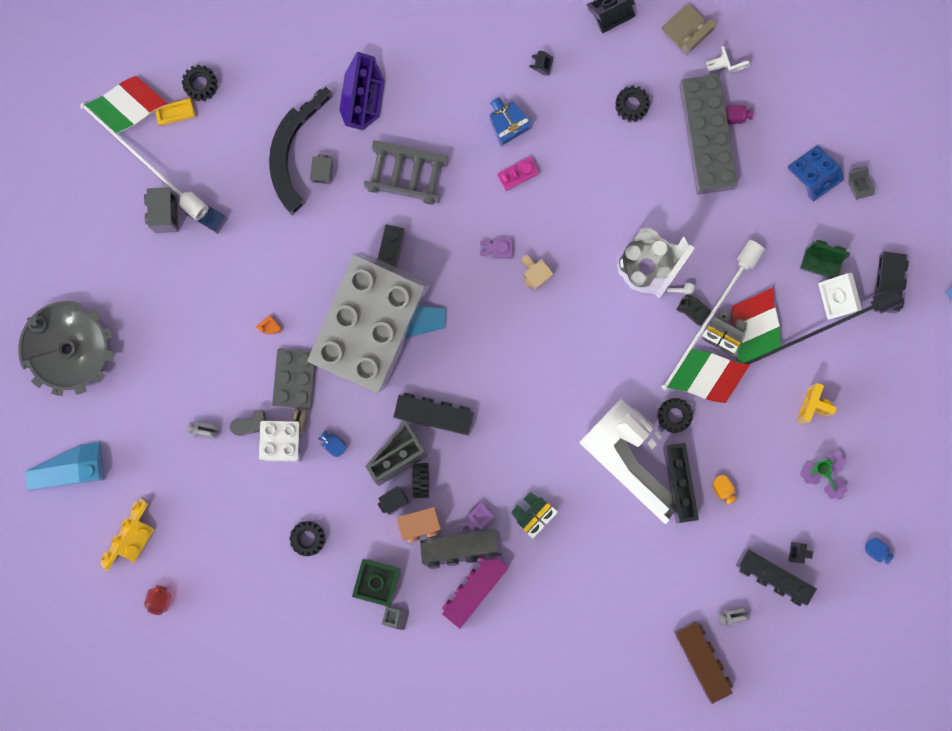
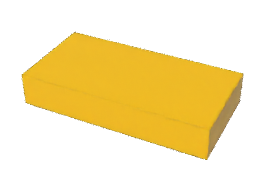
M191 98L169 103L168 106L155 111L159 126L196 117Z

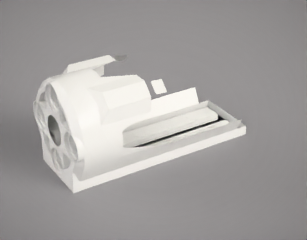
M650 227L640 229L635 238L626 247L617 263L618 274L623 277L632 290L654 294L660 298L695 248L688 245L684 237L677 246L669 244L666 240L660 238L658 233ZM649 258L654 261L655 270L652 274L644 275L640 272L639 263L642 259Z
M620 399L579 443L666 524L674 512L669 506L672 502L671 493L637 462L626 443L627 441L639 447L655 427L640 412L631 408L625 401ZM658 431L654 433L658 440L662 438ZM653 439L647 443L651 449L657 445Z

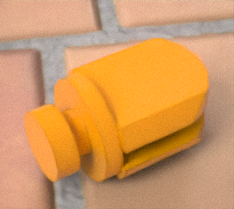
M718 476L714 480L712 488L721 501L726 499V504L730 505L737 500L736 496L733 497L736 493L735 487L727 476Z

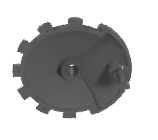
M75 301L55 302L38 310L32 317L27 318L28 321L19 339L18 354L23 370L30 369L35 376L31 380L35 386L40 388L42 384L53 388L51 394L63 396V390L75 389L76 395L85 393L87 391L85 388L87 384L93 380L99 383L104 379L106 374L101 371L106 361L112 362L114 358V351H109L108 339L113 338L110 327L106 329L102 327L98 321L102 316L93 309L89 314L80 309L81 303ZM71 345V346H72V351H71V353L66 354V353H65V348H66V346Z

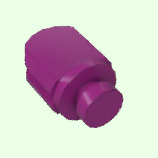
M728 105L725 108L728 124L746 123V118L753 120V108L746 110V105Z

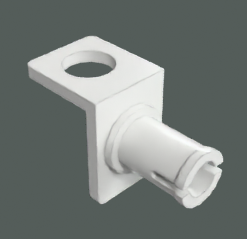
M724 46L721 47V57L706 61L709 73L725 67L726 69L728 68L729 74L750 67L749 61L730 66Z

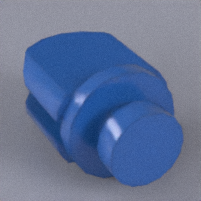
M325 430L318 438L320 441H324L321 446L334 457L344 454L346 449L345 442L333 432L328 435V432Z
M870 539L865 545V552L877 562L881 563L884 559L888 565L895 556L892 553L889 554L891 549L879 539Z

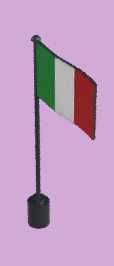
M773 287L732 306L733 327L738 319L747 323L745 338L738 349V363L752 364L872 309L882 314L902 305L901 298L895 287L873 296V301L870 302L872 306L781 346L780 325L774 304Z

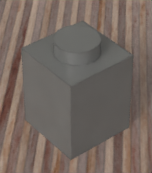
M324 154L312 157L310 174L312 183L331 184L332 158Z

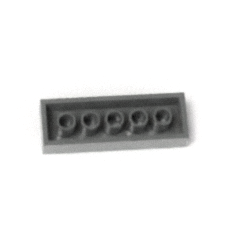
M720 74L682 79L679 87L696 193L700 195L734 190L738 184Z

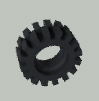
M196 65L197 67L195 68L191 66V70L187 69L185 71L186 75L183 74L182 76L184 91L191 99H196L199 102L200 100L206 101V98L211 99V95H215V89L218 88L216 76L210 68L204 65L202 67ZM204 77L207 80L205 88L201 90L195 89L193 87L194 79Z
M631 85L630 88L627 86L617 95L615 109L618 111V116L621 115L623 120H628L627 122H631V120L637 122L638 119H643L649 110V95H646V91L644 89L641 90L639 86L637 88L634 85ZM630 97H634L639 100L640 107L634 111L629 110L625 105V101Z
M670 398L661 404L658 409L657 418L659 424L667 432H682L691 425L693 410H691L690 404L686 403L687 401L681 400V398ZM672 408H677L682 412V420L678 423H673L668 418V412Z
M413 463V498H429V463Z
M300 522L290 532V546L299 555L313 556L319 553L325 544L324 530L314 522ZM305 531L312 532L315 537L314 543L308 547L300 542V536Z

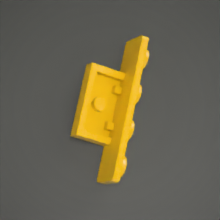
M142 498L134 503L130 516L123 521L121 531L118 535L114 536L110 549L101 558L100 565L107 571L117 555L135 563L155 530L153 527L139 521L148 506V503Z

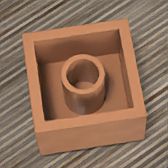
M436 507L396 518L402 540H407L408 543L420 540L419 536L426 534L427 538L439 535L438 531L442 530Z

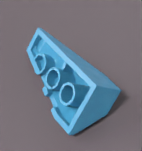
M418 306L405 339L445 328L446 309Z
M100 442L79 445L27 470V490L104 481Z

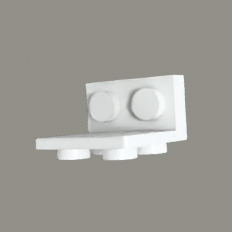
M260 422L259 460L278 462L301 461V454L298 453L299 422Z

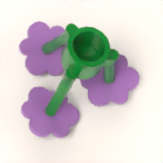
M829 451L827 457L817 464H806L804 466L805 469H802L800 472L801 477L805 478L804 480L807 484H818L820 477L827 478L829 485L824 488V492L828 494L830 499H842L844 492L847 491L843 480L838 479L834 481L831 477L832 471L840 472L843 469L842 464L846 462L842 458L840 451H834V453Z

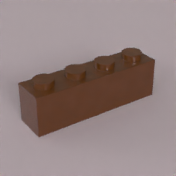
M693 621L674 631L709 702L713 704L733 694L731 690L733 685L728 676L724 677L722 673L724 667L719 659L716 660L712 654L715 650L710 641L706 642L703 636L706 632L701 623L697 624V622Z

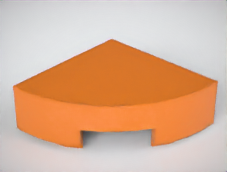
M271 315L256 326L259 331L265 334H277L283 330Z

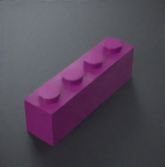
M497 557L494 560L480 559L478 562L481 564L477 570L472 569L467 575L468 582L464 586L460 584L455 590L454 594H456V597L452 601L448 599L443 605L442 609L444 612L442 615L459 629L508 570L509 567Z

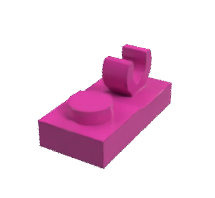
M530 156L501 171L497 176L505 191H508L539 175V171Z

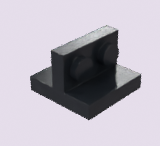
M594 0L586 4L588 10L594 15L602 33L636 16L632 7L635 4L634 0Z

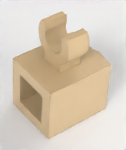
M528 255L521 259V262L528 269L523 274L525 278L523 282L529 289L533 288L536 291L553 277L552 271L542 259L536 264Z

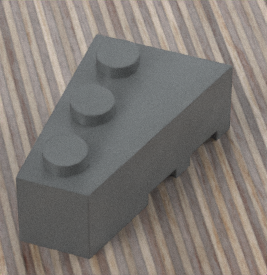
M404 420L399 429L391 435L388 442L383 448H380L365 467L374 482L380 486L428 455L409 424Z

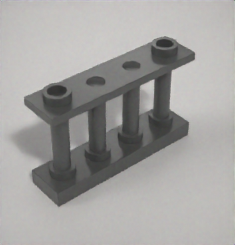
M373 140L372 149L373 152H376L377 158L371 182L364 180V186L368 188L367 191L372 193L382 191L416 198L430 205H434V202L439 203V196L434 195L439 170L442 166L447 167L448 155ZM387 155L394 156L395 158L390 186L379 184L384 157ZM405 158L413 160L412 162L414 163L408 189L397 187L402 163L405 161ZM424 162L430 163L432 166L427 193L416 191L421 165Z

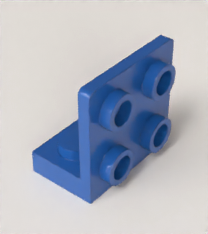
M815 146L788 165V170L806 186L808 196L813 202L844 180L841 166L819 146Z

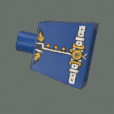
M498 97L490 102L495 111L489 117L500 146L532 129L531 121L513 101L504 105L501 98Z

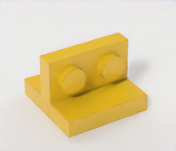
M815 383L809 386L796 422L801 424L809 423L814 413L824 417L835 414L837 407L832 406L833 402L826 399L819 400L824 385Z

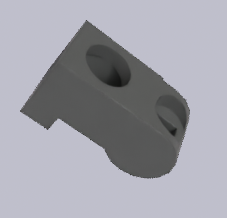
M264 410L254 411L255 417L233 420L230 424L231 432L238 436L260 432V422L266 421Z

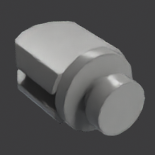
M197 420L195 425L194 422L189 423L188 433L192 434L194 432L193 436L196 438L199 436L216 439L217 435L212 432H217L219 427L201 423Z
M747 608L731 611L724 609V615L723 613L718 614L720 625H725L726 622L727 626L730 627L733 623L749 620V615L731 618L733 615L748 612Z

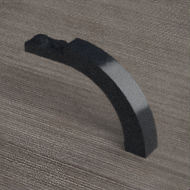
M327 87L323 90L319 89L310 102L307 101L300 107L299 112L293 107L280 122L271 143L269 155L271 180L278 198L291 216L305 204V201L294 189L289 176L288 155L290 146L296 133L305 122L333 97Z

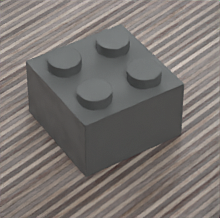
M170 187L147 188V194H144V204L147 206L145 224L155 233L178 232L177 194Z

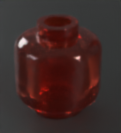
M156 585L155 588L148 589L144 607L148 613L162 615V613L168 611L172 595L167 591L166 587Z

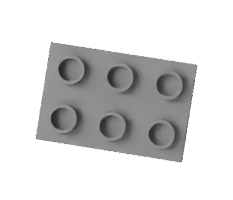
M359 252L353 254L307 362L378 394L387 386L404 347L403 342L407 330L431 283L366 253Z

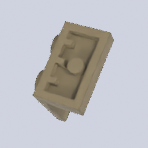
M686 4L661 30L687 56L714 31L717 23L712 18L706 22L690 4Z

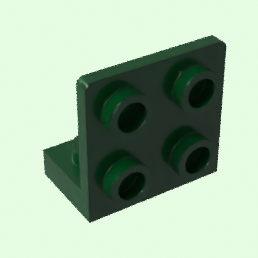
M816 240V242L813 241L806 247L799 269L832 279L839 276L842 263L850 256V252H847L844 247H831L825 241Z

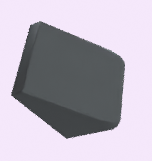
M386 606L382 625L405 630L409 611Z

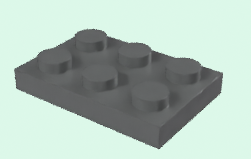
M277 349L272 406L311 409L315 365L307 362L311 351Z

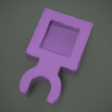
M493 238V244L487 241H480V245L487 246L486 251H480L481 256L493 253V258L512 259V239Z
M480 503L467 516L471 521L463 523L460 529L462 530L465 526H469L470 532H474V528L477 526L481 530L494 516Z

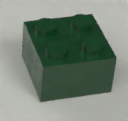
M363 558L352 597L391 607L401 568Z

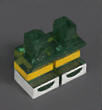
M529 492L523 500L531 507L525 512L517 505L511 513L517 520L518 525L533 539L544 528V525L532 513L546 525L558 511L550 506L542 497L538 498L535 494Z

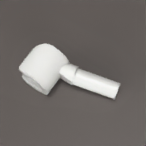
M685 283L684 288L667 287V292H680L685 295H692L695 286L691 283Z

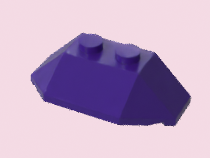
M356 52L345 72L339 111L345 126L363 131L380 116L384 79L376 64L375 57L361 52Z

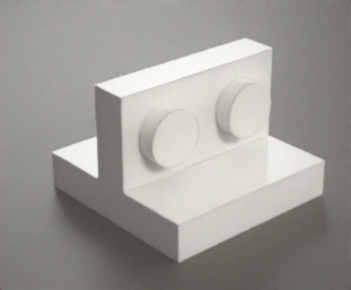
M852 273L818 283L828 320L854 314L862 310Z

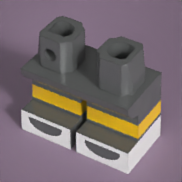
M722 310L717 318H713L710 326L702 335V340L717 348L719 346L720 350L735 357L745 338L747 323L738 319L734 327L729 325L728 322L732 316Z

